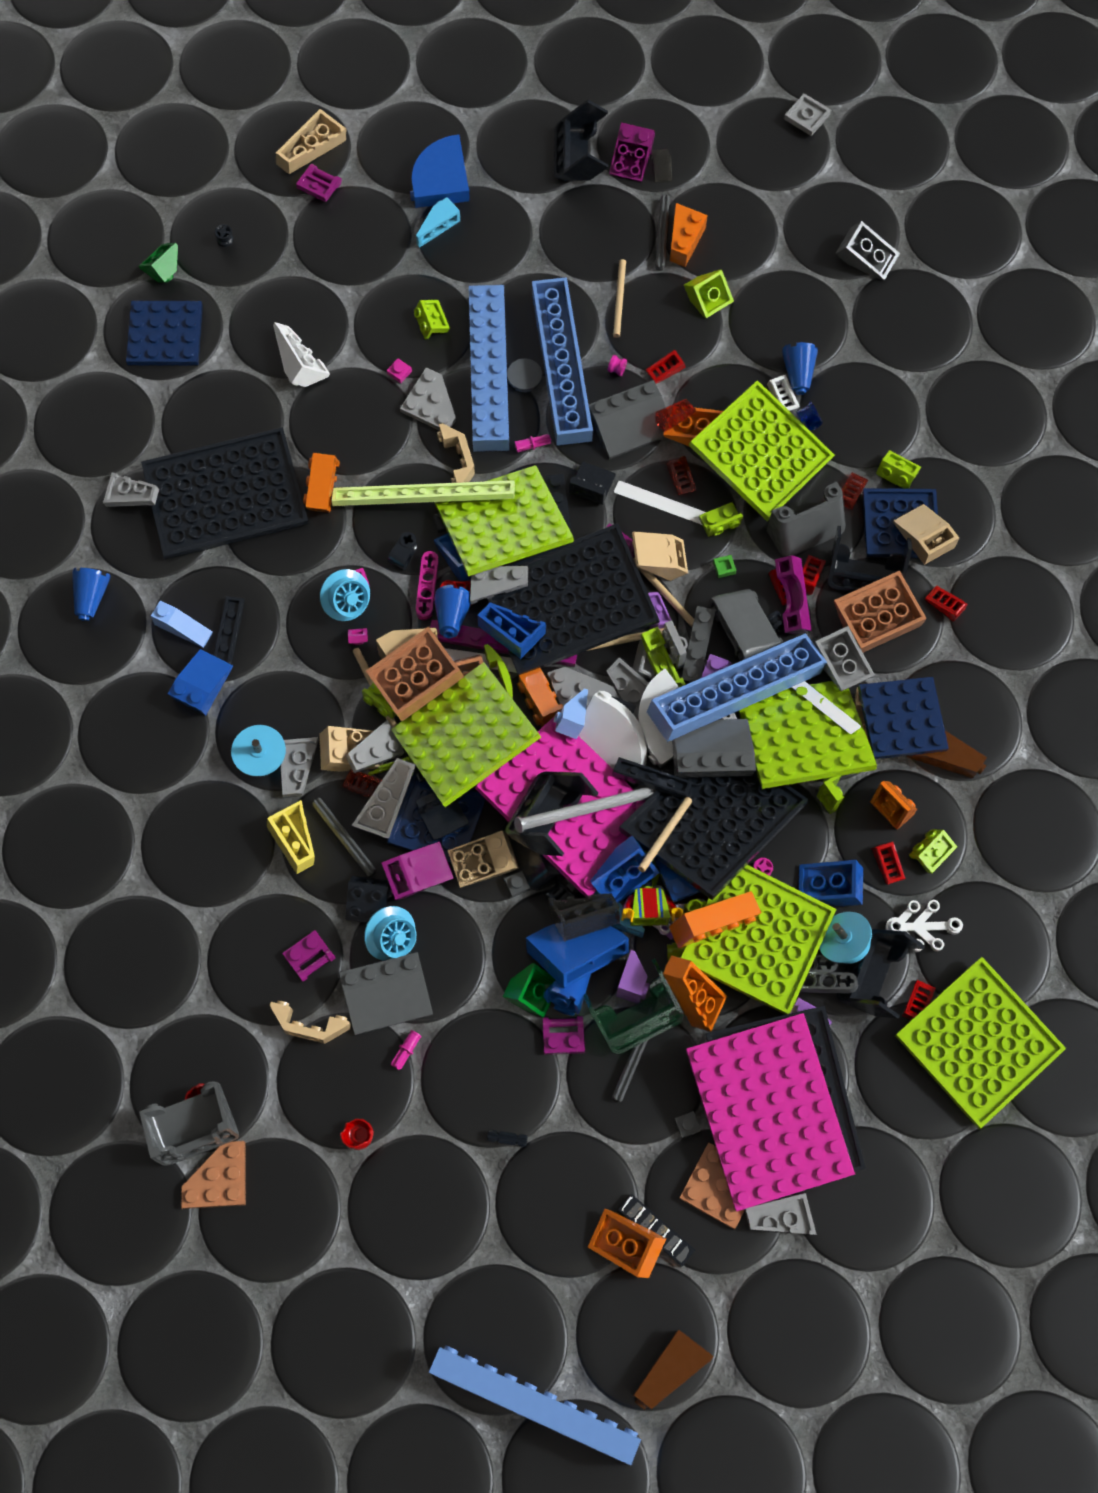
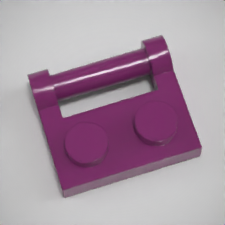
M311 164L296 183L298 189L327 202L335 189L341 185L342 178L334 177L318 169L316 165ZM313 175H316V176H318V177H320V178H322V179H325V180H327V181H329V182H331V183L329 184V183H327V182H325V181H323V180H321V179H319V178H317V177H315V176H313Z
M316 930L282 953L302 982L307 980V976L328 961L332 962L336 959ZM322 951L325 955L303 970L300 968Z
M583 1016L569 1019L543 1018L544 1055L585 1053ZM577 1026V1032L549 1033V1027Z

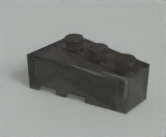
M612 893L586 895V898L574 899L573 896H568L566 900L548 898L549 915L564 941L620 923L619 905Z

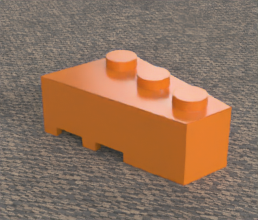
M676 203L670 253L671 262L686 267L706 229L708 215Z
M313 453L312 458H309L308 467L311 471L310 476L306 478L308 492L304 495L303 500L308 510L330 513L333 486L337 480V476H335L336 467L340 465L335 455Z
M541 668L519 675L517 686L520 693H524L527 698L525 702L528 709H532L535 714L533 718L536 725H540L542 728L558 711L561 712L563 705H558L555 699L557 697L556 693L551 691L547 678Z

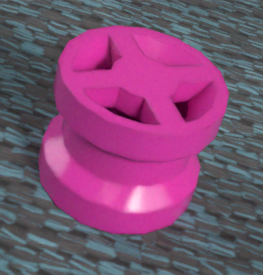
M613 355L607 371L610 373L615 372L621 377L625 371L627 359H619L616 355Z
M759 858L755 861L753 868L760 869L761 872L770 876L773 871V864L767 858Z

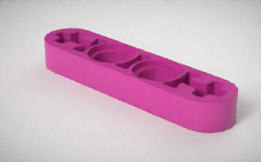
M433 551L425 552L421 560L416 601V615L420 620H428L433 614L439 565L438 555ZM429 558H433L431 568H428ZM430 573L433 575V579L426 581L423 579V576ZM424 590H429L432 594L430 597L424 598L421 596V593ZM423 603H426L427 608L425 614H422Z

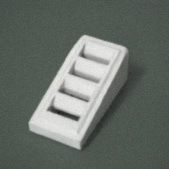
M786 374L767 383L771 394L782 405L789 402L793 404L786 407L789 411L800 407ZM785 390L786 393L780 395L779 392ZM783 397H789V399L782 400Z

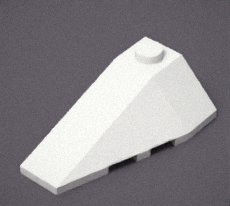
M276 322L273 324L284 371L291 384L307 387L329 377L330 373L320 359L316 360L311 355L313 353L311 349L301 344L302 340L289 326Z

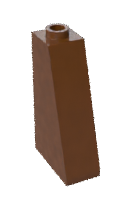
M945 731L949 747L947 751L906 756L970 778H974L976 773L980 775L987 766L984 764L987 759L986 756Z
M678 1330L634 1393L635 1403L644 1410L647 1407L652 1409L709 1363L714 1356Z

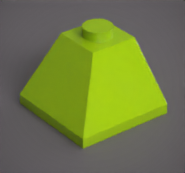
M722 270L697 276L684 284L689 300L704 318H708L734 302Z

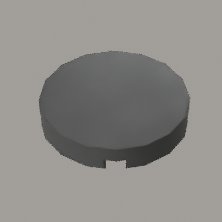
M519 359L509 366L507 380L509 385L518 392H530L541 384L542 370L538 363L531 359Z

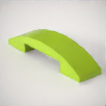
M657 626L642 633V642L655 674L657 675L663 669H666L679 687L686 685L683 678H679L664 646L666 642L659 627Z
M488 644L484 645V653L489 669L497 667L503 688L513 699L512 683L507 667L492 647Z

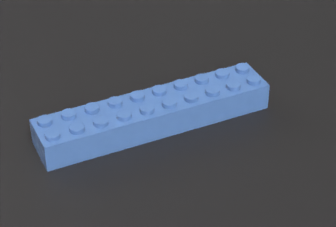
M567 277L532 281V297L556 445L591 442L593 428Z
M504 285L469 286L473 452L509 451Z
M805 633L652 699L647 713L665 740L669 742L820 675L827 661Z
M445 1346V1349L439 1348L430 1368V1374L623 1463L632 1464L641 1439L637 1438V1432L625 1428L624 1431L617 1429V1423L608 1419L602 1422L596 1419L597 1414L585 1409L584 1413L576 1410V1404L565 1400L564 1404L556 1401V1395L547 1391L543 1395L536 1391V1386L525 1382L523 1386L516 1382V1377L505 1373L504 1376L497 1374V1368L486 1363L482 1367L477 1364L478 1360L471 1356L465 1355L462 1358L457 1355V1350L449 1346Z

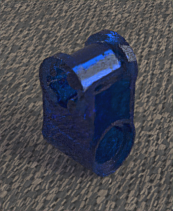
M811 401L804 408L795 410L801 422L809 430L817 429L823 424L817 409Z

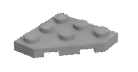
M426 367L400 407V412L439 430V424L442 423L452 427L456 417L441 374Z
M562 667L547 673L553 691L557 695L558 703L562 704L563 707L583 689L588 690L586 709L593 695L599 690L608 692L611 696L618 698L613 686L570 668Z

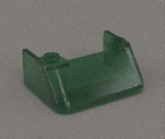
M655 958L652 959V962L659 977L653 979L649 984V991L652 996L616 1014L614 1009L608 1005L595 1009L587 993L583 995L610 1050L615 1054H622L675 1027L684 1018L683 1011Z

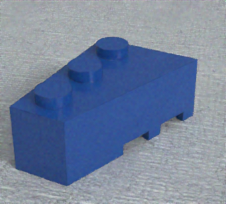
M489 603L477 615L478 626L520 659L546 634L545 622H537L529 619V616L515 614L512 610L493 603Z

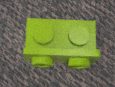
M439 300L419 301L414 309V316L418 321L424 338L429 339L432 333H447L450 327Z
M889 450L881 461L876 474L903 489H909L921 466Z
M733 502L699 515V520L708 537L720 535L728 528H737L743 518L742 513L738 514Z
M374 682L368 689L364 688L362 690L363 700L368 705L377 707L381 715L384 717L388 716L391 719L396 716V713Z
M841 776L825 778L823 784L819 787L820 790L817 798L829 814L837 810L844 798L841 789L836 786Z
M932 829L927 832L926 838L916 844L912 849L913 851L909 854L912 859H917L928 873H933L957 848L948 834L941 829Z

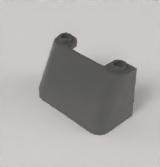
M837 482L825 488V502L795 515L792 509L787 506L772 510L767 533L782 556H795L835 538L837 526H841V534L844 532L846 522L843 492Z
M744 589L710 598L708 608L715 610V620L717 622L720 621L735 649L734 654L738 656L740 661L784 643L782 638L777 636L758 602V596L755 591Z
M211 1081L205 1083L204 1087L200 1090V1095L166 1108L158 1106V1104H151L146 1109L139 1111L152 1160L164 1166L172 1165L239 1138L236 1123L222 1087L218 1082Z

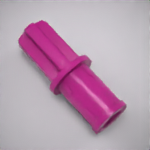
M549 434L537 437L530 436V438L515 441V448L517 453L530 449L535 450V447L550 444L551 438Z
M411 1030L403 1044L399 1045L400 1049L391 1062L394 1068L401 1070L409 1056L413 1055L412 1051L422 1037L420 1034Z

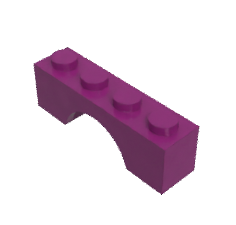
M791 555L775 559L777 578L784 587L787 599L786 611L782 614L785 633L796 635L812 631L801 558Z

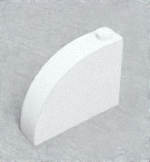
M666 669L658 673L648 684L642 695L638 710V722L644 732L647 751L650 754L648 757L654 766L658 765L659 768L673 759L672 740L669 742L665 740L648 715L647 709L652 699L680 688Z
M599 690L593 695L586 709L585 724L579 737L613 770L619 757L646 766V739L638 720L627 707L612 698L611 694Z

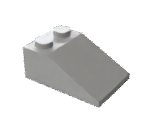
M849 626L814 642L816 648L827 661L823 668L841 692L875 676Z

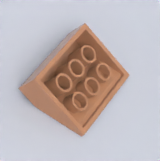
M900 571L834 600L843 628L849 626L863 653L922 626L927 619Z
M429 627L366 670L401 721L464 678L458 666Z

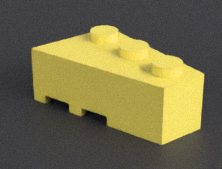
M302 800L267 818L268 830L296 874L313 866L315 858Z

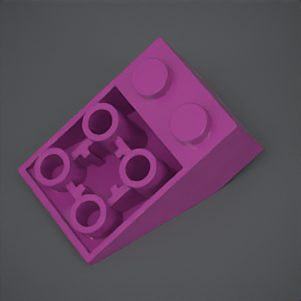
M621 123L609 174L642 182L655 137L654 130Z
M440 842L382 862L395 900H401L454 879Z

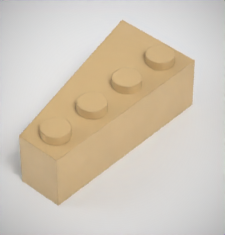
M319 109L276 152V165L288 174H291L345 142L346 128Z

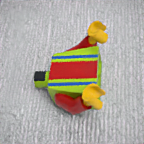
M651 879L642 885V888L635 889L634 894L629 895L622 907L621 921H624V918L630 919V926L668 925L670 915L671 921L675 922V918H680L683 915V909L677 908L670 897L664 894L662 888H653V880Z

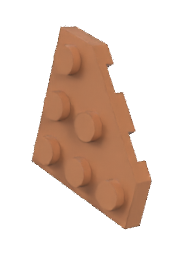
M245 1141L229 1142L220 1146L182 1186V1209L246 1205Z
M708 1143L679 1199L735 1230L745 1210L735 1211L716 1147Z

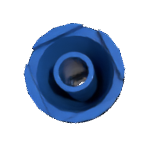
M799 342L794 347L788 344L782 349L790 386L797 395L806 394L810 390L818 353V347L815 348V345L812 343Z
M80 567V571H77L76 568H73L74 613L78 616L79 620L89 621V618H94L110 581L111 575L106 573V576L101 575L102 571Z
M446 585L437 589L434 601L439 632L445 638L450 639L458 635L471 602L468 590L460 586L457 589L453 588V585Z
M591 974L566 988H563L555 980L545 990L544 999L548 1004L550 1001L555 1004L554 1009L563 1014L574 1016L577 1013L578 1015L581 1011Z

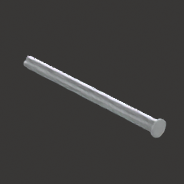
M645 787L524 818L516 817L514 825L517 832L522 833L525 829L648 799L655 793V790Z

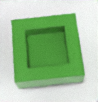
M732 555L713 559L718 578L736 574Z

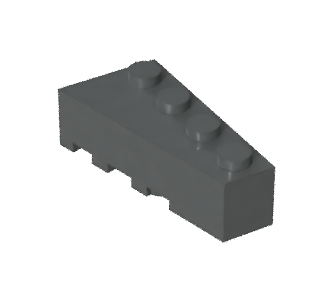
M396 758L352 826L389 839L415 764Z

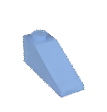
M162 601L158 603L151 614L154 625L204 648L213 633L185 613Z
M583 689L564 705L561 712L558 711L554 718L556 732L577 739L585 724L587 689Z

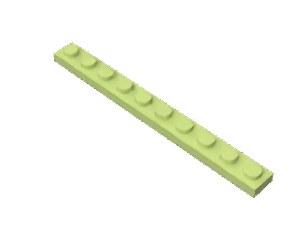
M515 481L333 488L332 505L514 499Z

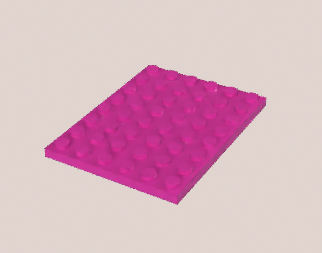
M555 716L538 731L541 736L539 740L490 774L475 788L508 822L535 777L545 771L583 773L598 791V795H582L578 804L633 791L634 789L624 779L612 776L613 769L579 736L577 739L556 732ZM640 800L555 822L548 835L564 852V855L543 856L579 892L589 899L597 891L590 880L614 849L628 839L619 831V826L646 801Z
M804 1013L686 1049L736 1212L855 1175Z

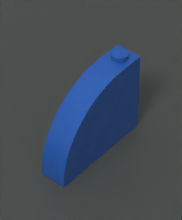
M459 135L448 136L435 141L418 156L412 171L413 191H410L411 201L415 202V208L434 206L438 201L447 197L452 203L470 201Z
M570 920L547 926L526 937L527 953L563 988H566L629 953V938L616 928L600 922Z

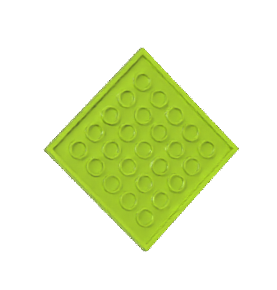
M758 380L688 444L766 521L770 519L772 510L784 506L835 456Z
M536 465L488 480H514V499L434 502L468 576L574 542L573 535Z
M484 662L391 729L444 807L451 804L541 738Z
M833 681L810 684L811 687L861 726L852 734H849L814 706L812 702L804 698L802 695L807 694L808 690L803 686L798 687L796 690L788 688L738 711L739 718L748 719L755 753L756 772L762 789L877 769V763L849 688L841 692Z
M746 865L713 900L708 898L705 906L752 891L761 914L755 918V922L749 925L743 923L734 930H725L717 936H710L697 943L687 945L680 958L692 961L705 975L784 1015L790 1014L837 909Z
M980 957L894 1035L978 1129L987 1124L1066 1049L983 957Z

